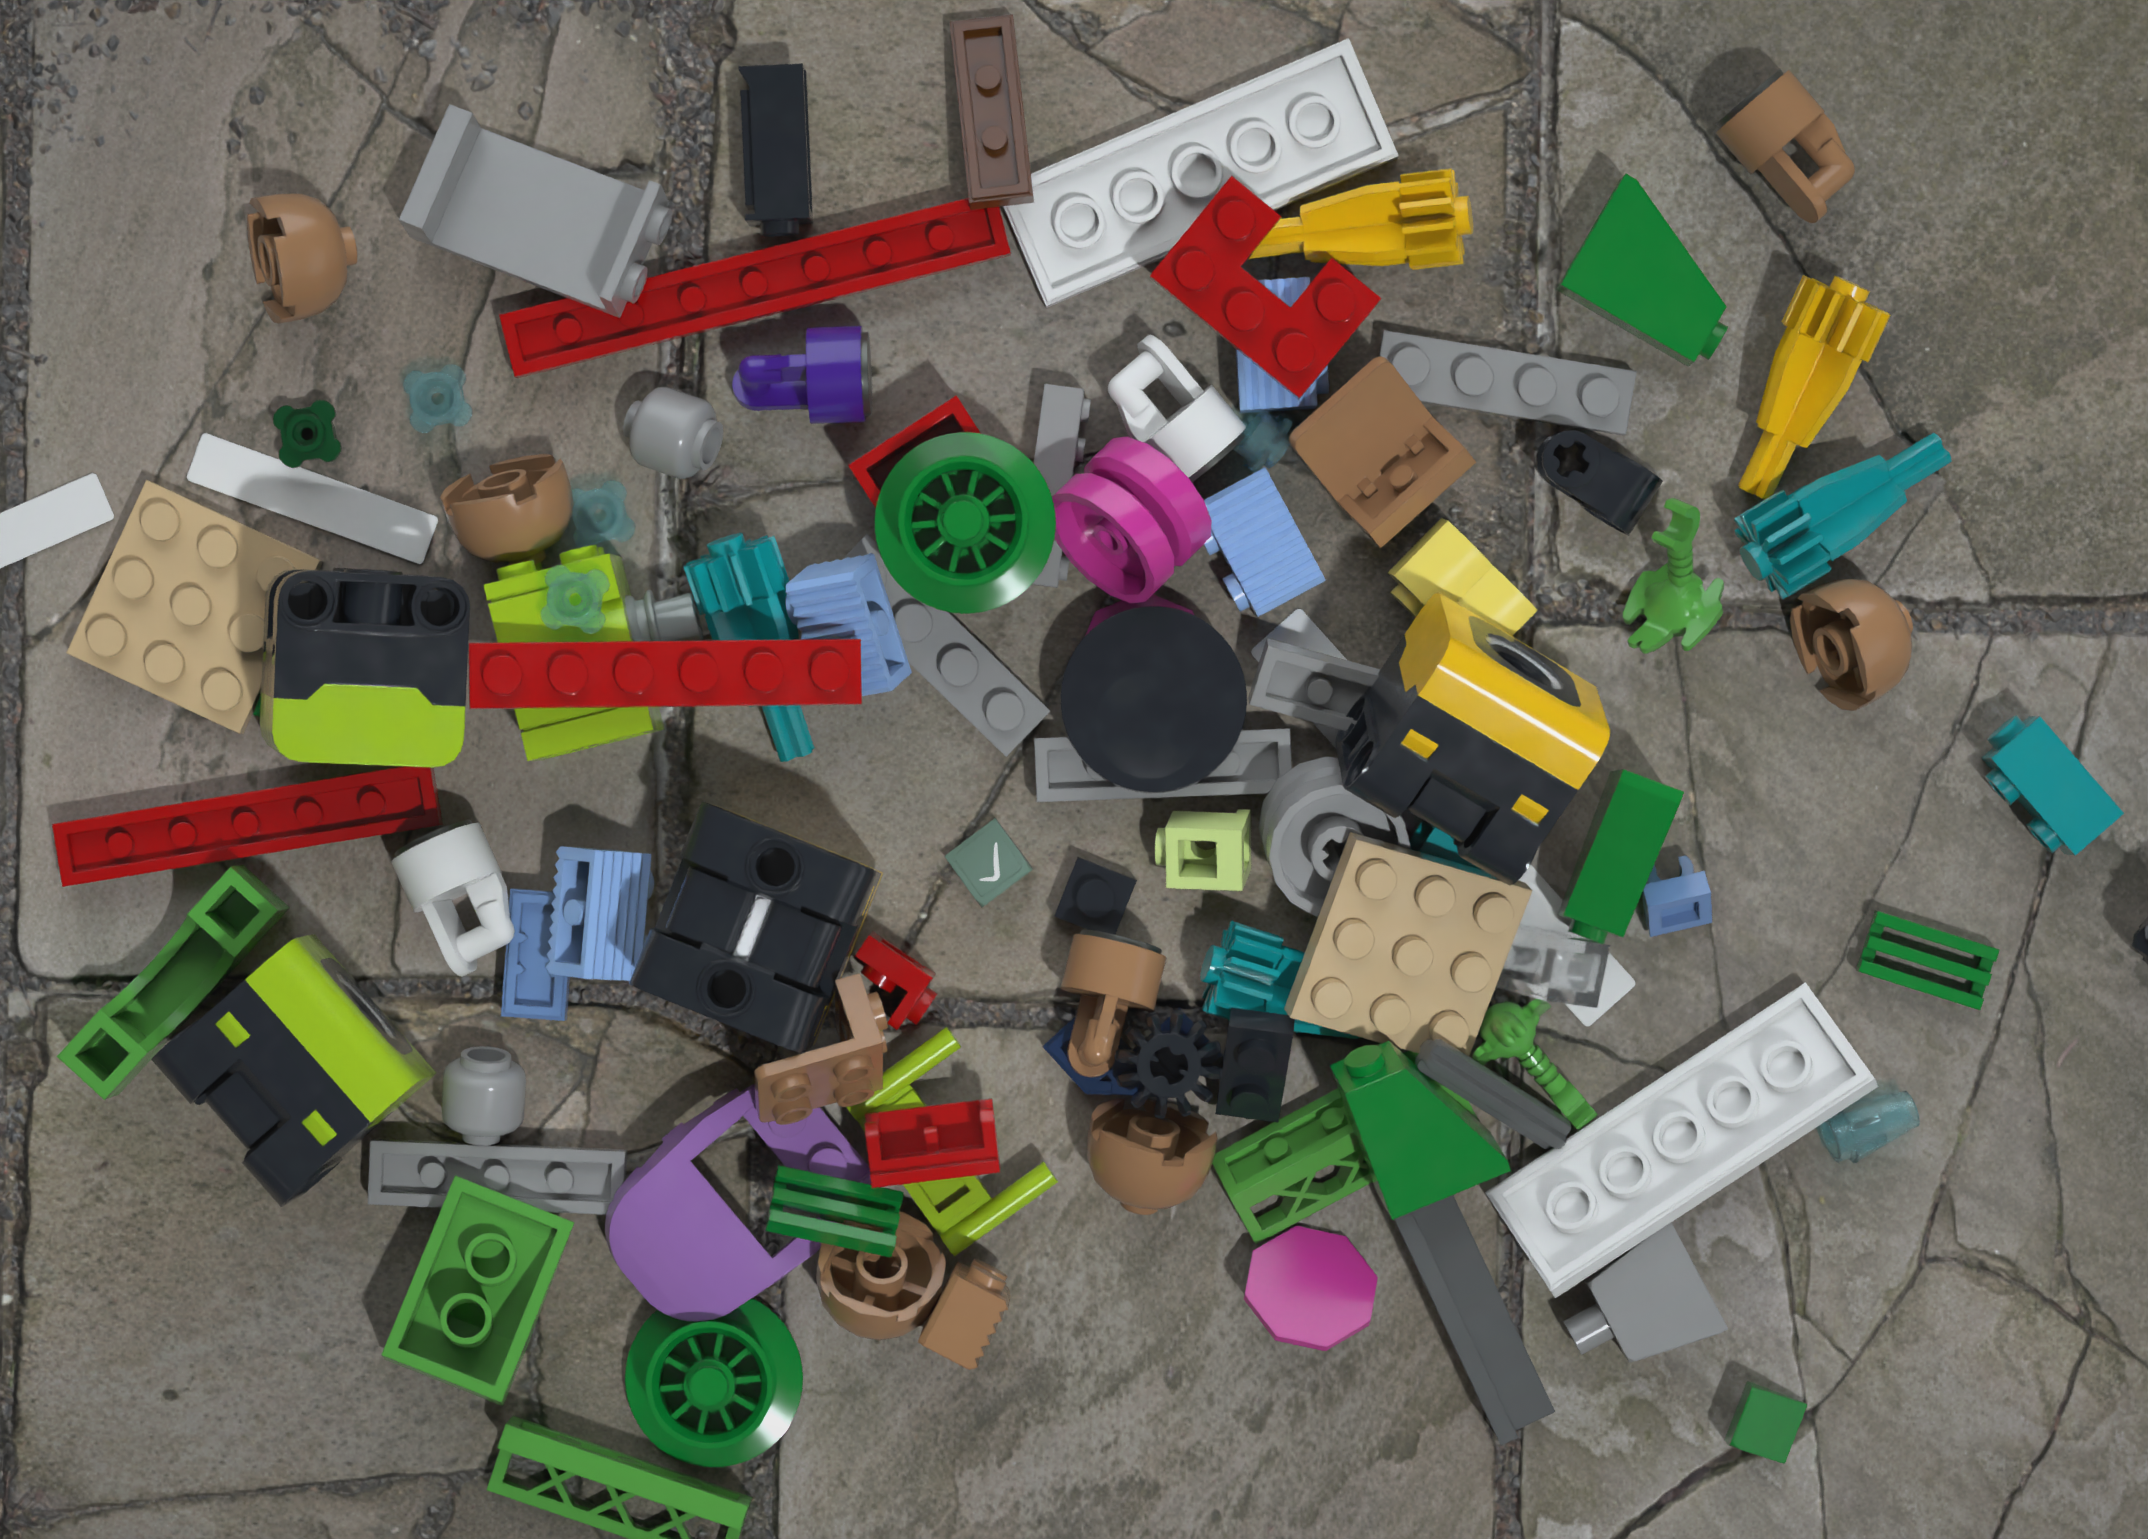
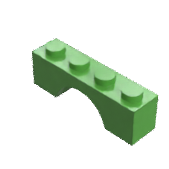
M244 865L230 867L190 910L180 928L157 956L126 988L92 1017L57 1057L102 1099L106 1100L119 1095L290 907Z

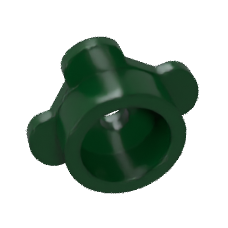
M316 400L311 407L294 409L289 405H284L277 409L273 416V424L281 433L283 446L279 450V459L284 465L298 468L307 460L321 459L324 462H333L339 457L342 445L336 439V430L332 422L336 417V410L331 403L325 400ZM303 429H312L313 437L310 440L303 439Z

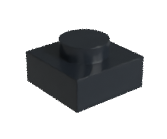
M1077 857L1054 916L1087 930L1116 934L1137 880Z

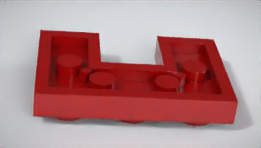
M1231 176L1150 274L1149 278L1299 400L1382 298L1331 258L1291 307L1284 303L1242 268L1282 216Z

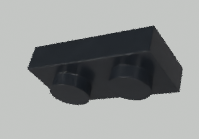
M1231 1008L1222 1062L1223 1075L1219 1081L1215 1114L1279 1122L1295 1019L1284 1014Z

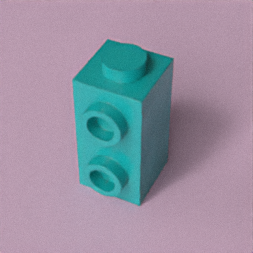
M2015 715L1988 737L1987 740L1993 748L1981 757L1991 769L1984 776L1986 781L2007 804L2011 805L2016 800L2021 803L2033 817L2026 824L2027 828L2050 853L2060 848L2064 854L2076 856L2124 814L2040 716H2029L2022 721Z

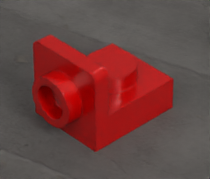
M872 931L855 955L866 963L860 972L889 993H892L897 985L908 992L887 1022L888 1025L898 1030L905 1019L917 1025L938 994L928 987L936 973Z

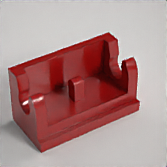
M992 1098L865 1113V1135L872 1188L1000 1173L1001 1165Z

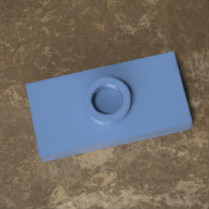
M510 889L509 913L515 933L513 939L506 944L501 1016L558 1021L567 1020L570 977L549 974L546 969L547 964L550 962L547 953L551 949L548 940L552 937L549 928L554 923L550 917L555 910L551 904L556 898L553 891Z

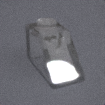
M1520 924L1496 987L1544 1001L1597 1008L1610 945L1562 932Z

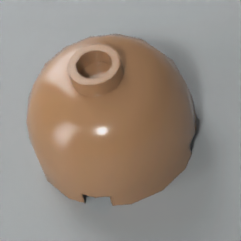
M288 193L251 198L249 204L259 212L247 214L249 250L256 283L259 284L266 281L267 285L271 286L275 298L274 300L263 301L266 312L274 323H285L305 319L324 312L338 300L347 283V266L357 263V247L351 228L349 226L340 228L331 209L319 199Z
M528 455L501 461L489 466L491 473L494 475L475 485L471 474H468L445 488L440 499L456 538L473 556L489 562H508L509 565L534 560L536 565L547 557L545 549L560 540L571 522L574 505L571 485L563 461L560 458L555 463L553 455Z
M1838 579L1824 583L1802 593L1797 598L1802 600L1803 603L1791 611L1790 622L1793 642L1807 674L1814 672L1816 666H1818L1823 679L1829 685L1820 690V692L1829 702L1842 710L1856 711L1878 700L1901 681L1909 668L1912 652L1911 633L1913 630L1911 616L1901 602L1894 600L1889 593L1867 580Z
M1125 1098L1113 1099L1096 1107L1091 1115L1087 1136V1158L1095 1182L1113 1199L1119 1201L1125 1210L1140 1215H1151L1156 1213L1158 1209H1168L1191 1199L1201 1188L1212 1166L1218 1140L1216 1132L1210 1136L1207 1134L1209 1122L1203 1116L1192 1111L1190 1115L1183 1117L1178 1110V1105L1167 1102L1165 1117L1162 1119L1156 1118L1154 1115L1156 1100L1154 1099L1146 1100L1143 1105L1146 1111L1136 1109L1123 1110Z
M899 1212L900 1219L896 1230V1245L891 1258L821 1243L816 1279L822 1305L839 1326L858 1337L878 1341L901 1337L924 1324L940 1298L946 1267L944 1253L940 1254L939 1248L933 1242L934 1234L927 1225L904 1212ZM846 1220L844 1223H839L882 1233V1228L852 1221L846 1223Z

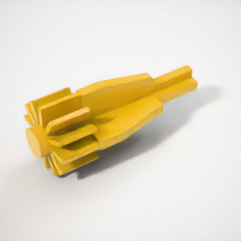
M1452 168L1401 174V183L1398 181L1366 185L1301 205L1300 217L1280 219L1249 259L1304 252L1305 259L1315 263H1327L1331 258L1339 264L1389 266L1409 263L1410 269L1413 270L1464 264L1463 255H1465L1462 235L1473 234L1469 196L1458 197L1459 187L1458 183L1455 182V171Z
M1802 276L1781 321L1787 328L1775 351L1756 419L1757 426L1764 431L1738 486L1742 490L1764 500L1774 494L1796 445L1808 448L1848 391L1862 360L1870 361L1891 315L1878 309L1875 305L1865 302L1870 293L1869 290L1838 276H1834L1830 286L1814 278Z

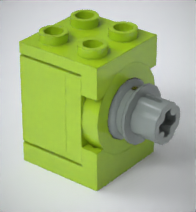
M597 545L562 552L559 554L562 565L544 570L542 563L540 562L535 565L534 560L497 569L499 581L483 585L488 601H491V603H488L498 643L704 641L703 630L692 593L656 602L650 589L646 591L644 598L635 600L630 593L622 557L611 553L605 554L603 547L597 548ZM659 707L514 709L519 729L524 731L521 733L527 761L545 760L665 730Z

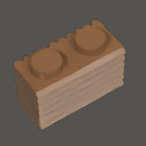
M973 1259L970 1267L957 1262L934 1310L922 1328L918 1343L968 1370L977 1368L980 1357L984 1356L986 1345L990 1344L992 1334L997 1331L998 1322L1002 1321L1004 1311L1009 1308L1011 1295L1009 1288L1005 1286L1008 1276L978 1259Z

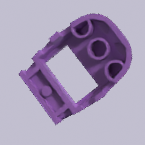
M755 1084L741 1092L736 1088L713 1102L714 1105L685 1124L681 1122L662 1138L663 1143L642 1167L637 1166L616 1191L607 1210L605 1220L606 1241L616 1264L653 1307L667 1316L683 1321L699 1322L722 1317L784 1278L789 1272L821 1248V1243L794 1237L771 1257L691 1162L693 1158L744 1116L786 1167L871 1185L868 1164L820 1107L812 1109L813 1112L807 1118L792 1124L779 1125L775 1121L760 1122L756 1110Z

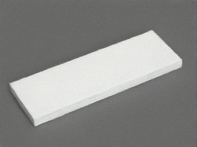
M1348 38L1031 174L1034 203L1003 207L1044 304L1048 308L1164 258L1231 176L1275 211L1395 160L1399 155Z
M1805 982L1567 1138L1566 1144L1562 1148L1550 1149L1485 1193L1553 1296L1557 1298L1876 1089L1878 1085L1871 1072Z

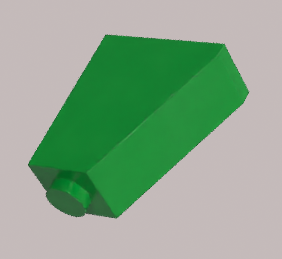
M1625 173L1619 180L1556 290L1687 367L1695 362L1698 355L1709 360L1728 329V326L1719 322L1727 306L1637 179Z
M1625 769L1610 771L1557 914L1572 920L1568 932L1603 945L1608 934L1624 937L1678 810L1684 791Z
M1390 1041L1377 1046L1366 1045L1351 1051L1345 1059L1329 1065L1375 1189L1392 1220L1511 1171L1508 1160L1491 1132L1435 1081L1419 1071L1416 1065Z

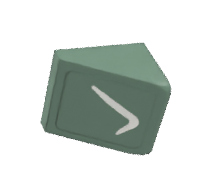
M996 818L944 856L981 908L1034 869Z

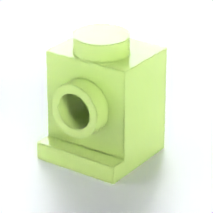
M1238 809L1236 813L1173 811L1166 827L1157 829L1155 840L1156 865L1166 866V888L1243 891L1251 871V809ZM1195 841L1215 842L1216 847L1211 850H1203L1197 846Z

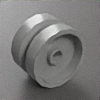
M1322 757L1299 763L1276 780L1262 803L1258 829L1275 883L1292 904L1314 916H1319L1350 832L1408 849L1411 848L1402 815L1393 818L1343 788L1338 758Z

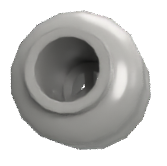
M658 387L652 390L643 401H635L630 406L623 425L624 435L630 438L631 455L639 465L678 479L690 478L699 470H707L715 461L723 440V425L717 421L716 412L708 401L669 387Z
M485 1046L470 1047L464 1049L461 1052L460 1058L454 1059L444 1069L442 1119L449 1128L462 1133V1140L466 1143L478 1146L497 1144L500 1142L502 1135L514 1132L523 1123L526 1091L525 1071L518 1063L511 1060V1054L506 1050Z

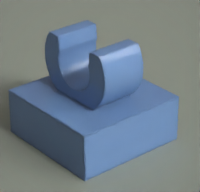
M1686 855L1678 857L1679 877L1661 880L1657 876L1655 865L1653 866L1642 892L1644 917L1650 937L1712 923L1711 891L1705 871L1694 873L1693 864Z

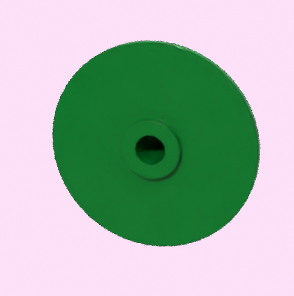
M959 432L945 434L925 441L913 448L894 466L887 476L876 505V542L882 560L891 576L916 600L935 609L950 613L973 614L986 612L1016 599L1035 582L1043 571L1051 554L1055 539L1056 515L1054 503L1048 485L1038 468L1024 453L1014 446L993 436L980 433Z
M751 1298L732 1312L708 1321L692 1322L678 1320L656 1310L642 1325L631 1345L625 1370L626 1394L631 1412L637 1424L659 1449L680 1461L692 1465L726 1467L740 1464L760 1455L776 1443L785 1433L797 1412L801 1400L803 1366L797 1344L785 1323L769 1307L754 1298Z

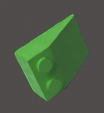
M455 1175L382 1352L384 1360L503 1406L575 1223Z

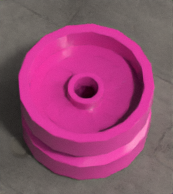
M1130 437L1113 438L1084 467V474H1075L1052 497L1056 515L1055 541L1066 557L1090 582L1110 596L1128 603L1146 602L1174 574V566H1182L1211 537L1212 520L1203 498L1190 479L1168 457L1149 444Z

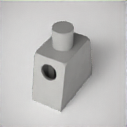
M1672 1223L1666 1225L1584 1279L1596 1304L1563 1321L1581 1355L1615 1338L1629 1363L1728 1330Z

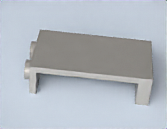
M449 104L399 221L410 238L620 318L627 301L635 303L644 288L648 268L643 266V263L652 243L660 245L664 240L670 227L673 211L668 208L669 200L661 184L649 180L645 190L482 129L472 112Z

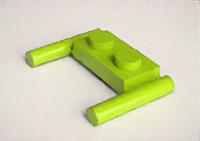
M945 1027L883 1072V1089L874 1091V1095L870 1099L847 1107L864 1132V1123H866L865 1113L927 1106L910 1084L960 1049V1043L950 1029ZM1043 1161L993 1198H991L988 1193L989 1191L977 1175L903 1184V1186L940 1235L949 1251L956 1256L1058 1183V1180Z

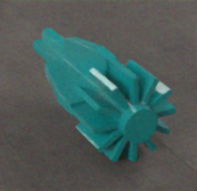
M1932 433L1887 461L1880 455L1821 477L1789 495H1786L1784 490L1773 494L1734 518L1735 523L1739 527L1734 530L1735 535L1746 544L1740 548V555L1746 568L1757 580L1761 581L1765 578L1768 589L1771 592L1777 590L1781 599L1793 595L1830 572L1831 567L1827 561H1833L1859 545L1907 502L1906 493L1904 492L1906 489L1951 463V455L1943 447L1941 438L1937 434Z
M743 533L732 534L708 543L706 545L708 554L701 555L700 559L689 561L686 563V566H683L699 615L706 614L704 617L712 640H799L798 628L791 622L786 610V584L789 582V578L775 536L768 537L766 535L751 541V539L745 540ZM762 706L780 762H787L796 757H804L812 753L815 747L801 706Z
M1231 921L1228 930L1224 929L1222 932L1221 946L1211 945L1202 964L1200 980L1208 983L1202 995V998L1206 999L1202 1010L1208 1014L1228 1020L1231 1008L1288 1015L1284 1008L1305 952L1283 946V937ZM1297 1019L1294 1022L1295 1032L1351 1039L1359 1038L1358 1036Z

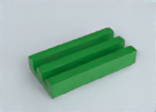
M1875 910L1856 971L1981 1010L1984 1001L1982 997L1986 986L1989 985L1992 976L1990 972L1994 961H1997L2000 950ZM1884 927L1979 956L1976 969L1883 940L1881 936ZM1876 951L1970 980L1972 983L1969 992L1966 993L1875 964L1873 961Z
M778 1165L774 1176L765 1231L891 1258L896 1245V1230L900 1219L899 1209L904 1192L883 1187L872 1188L869 1184ZM783 1207L819 1214V1217L824 1220L783 1212ZM847 1220L882 1228V1233L839 1223H844Z

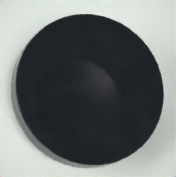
M1146 606L1133 608L1113 615L1098 624L1081 640L1074 650L1062 681L1061 711L1063 723L1069 740L1077 754L1090 769L1106 781L1121 788L1140 793L1173 792L1187 788L1209 776L1226 760L1233 750L1242 731L1246 716L1247 689L1245 678L1238 658L1231 646L1218 631L1204 620L1185 611L1170 607Z

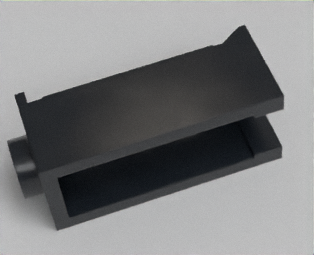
M803 63L738 66L739 72L749 86V90H740L745 206L748 210H755V214H745V221L750 227L761 226V236L764 237L799 235V224H813L807 71L804 70Z

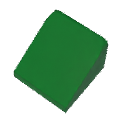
M1747 1381L1724 1440L1729 1446L1785 1464L1808 1404Z

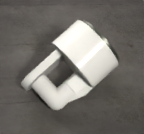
M1147 335L1138 343L1140 355L1110 380L1108 393L1117 404L1128 435L1133 439L1149 444L1168 457L1193 482L1245 438L1243 431L1246 429V426L1212 385L1203 390L1161 340L1153 335ZM1157 377L1182 406L1168 419L1162 415L1143 392V389Z
M463 820L450 824L408 843L395 852L396 858L391 863L413 912H424L447 964L458 976L463 977L475 971L478 958L508 944L513 939L515 930L510 919L507 886L480 823ZM468 894L481 923L480 926L468 932L465 931L452 900Z

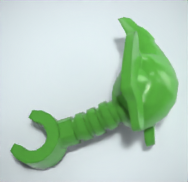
M1676 498L1666 500L1664 508L1672 511V519L1669 526L1663 532L1654 531L1652 535L1654 543L1667 548L1668 563L1657 571H1643L1630 592L1623 611V621L1628 625L1632 624L1639 615H1645L1647 619L1627 640L1629 647L1634 649L1640 648V651L1644 654L1654 652L1668 643L1673 637L1684 636L1681 641L1682 649L1684 651L1691 650L1711 631L1723 614L1720 600L1724 590V581L1720 578L1714 579L1705 591L1701 578L1696 573H1693L1692 540L1699 528L1700 511L1697 507Z
M1537 998L1523 1007H1520L1518 1003L1507 1001L1488 1007L1480 1027V1036L1483 1038V1042L1473 1053L1472 1059L1484 1066L1488 1061L1501 1057L1519 1058L1518 1061L1522 1067L1526 1068L1530 1076H1534V1080L1538 1085H1542L1550 1095L1549 1098L1578 1131L1598 1115L1595 1110L1586 1102L1585 1098L1570 1081H1566L1557 1072L1558 1068L1553 1062L1550 1063V1059L1546 1054H1542V1049L1538 1045H1534L1533 1040L1540 1016L1552 1006L1544 998Z

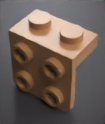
M1382 356L1372 359L1294 429L1289 437L1290 446L1339 507L1380 548L1476 463L1467 449L1432 417L1396 368Z
M860 973L835 980V1019L840 1043L767 1063L755 1069L756 1110L760 1122L775 1121L779 1125L792 1124L807 1118L813 1112L812 1109L836 1102L842 1107L857 1105L870 1099L874 1095V1091L883 1089V1053L887 1052L883 1030L888 1029L878 992L866 993Z

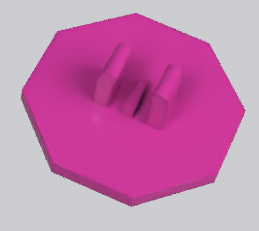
M1295 1226L1253 1250L1244 1300L1275 1341L1327 1351L1369 1326L1378 1277L1346 1236Z

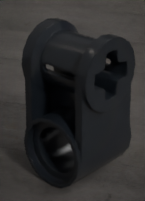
M1563 431L1548 436L1539 445L1536 453V468L1544 481L1580 503V506L1594 517L1628 536L1663 482L1662 479L1642 465L1619 452H1613L1587 434L1579 431ZM1575 444L1579 448L1575 458L1582 464L1580 471H1566L1561 476L1557 472L1560 461L1557 457L1553 456L1555 448H1569Z

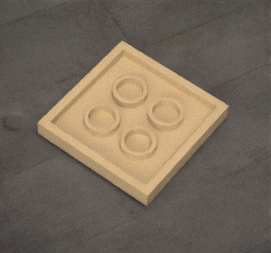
M146 480L66 653L232 731L244 734L261 695L265 595L268 584L274 576L285 570H320L323 561L157 483Z
M1350 832L1284 1010L1293 1019L1380 1043L1390 1041L1397 1048L1415 1053H1420V1046L1427 1039L1432 1041L1442 1039L1462 1053L1470 1056L1533 890L1525 882L1519 880L1509 886L1484 870Z

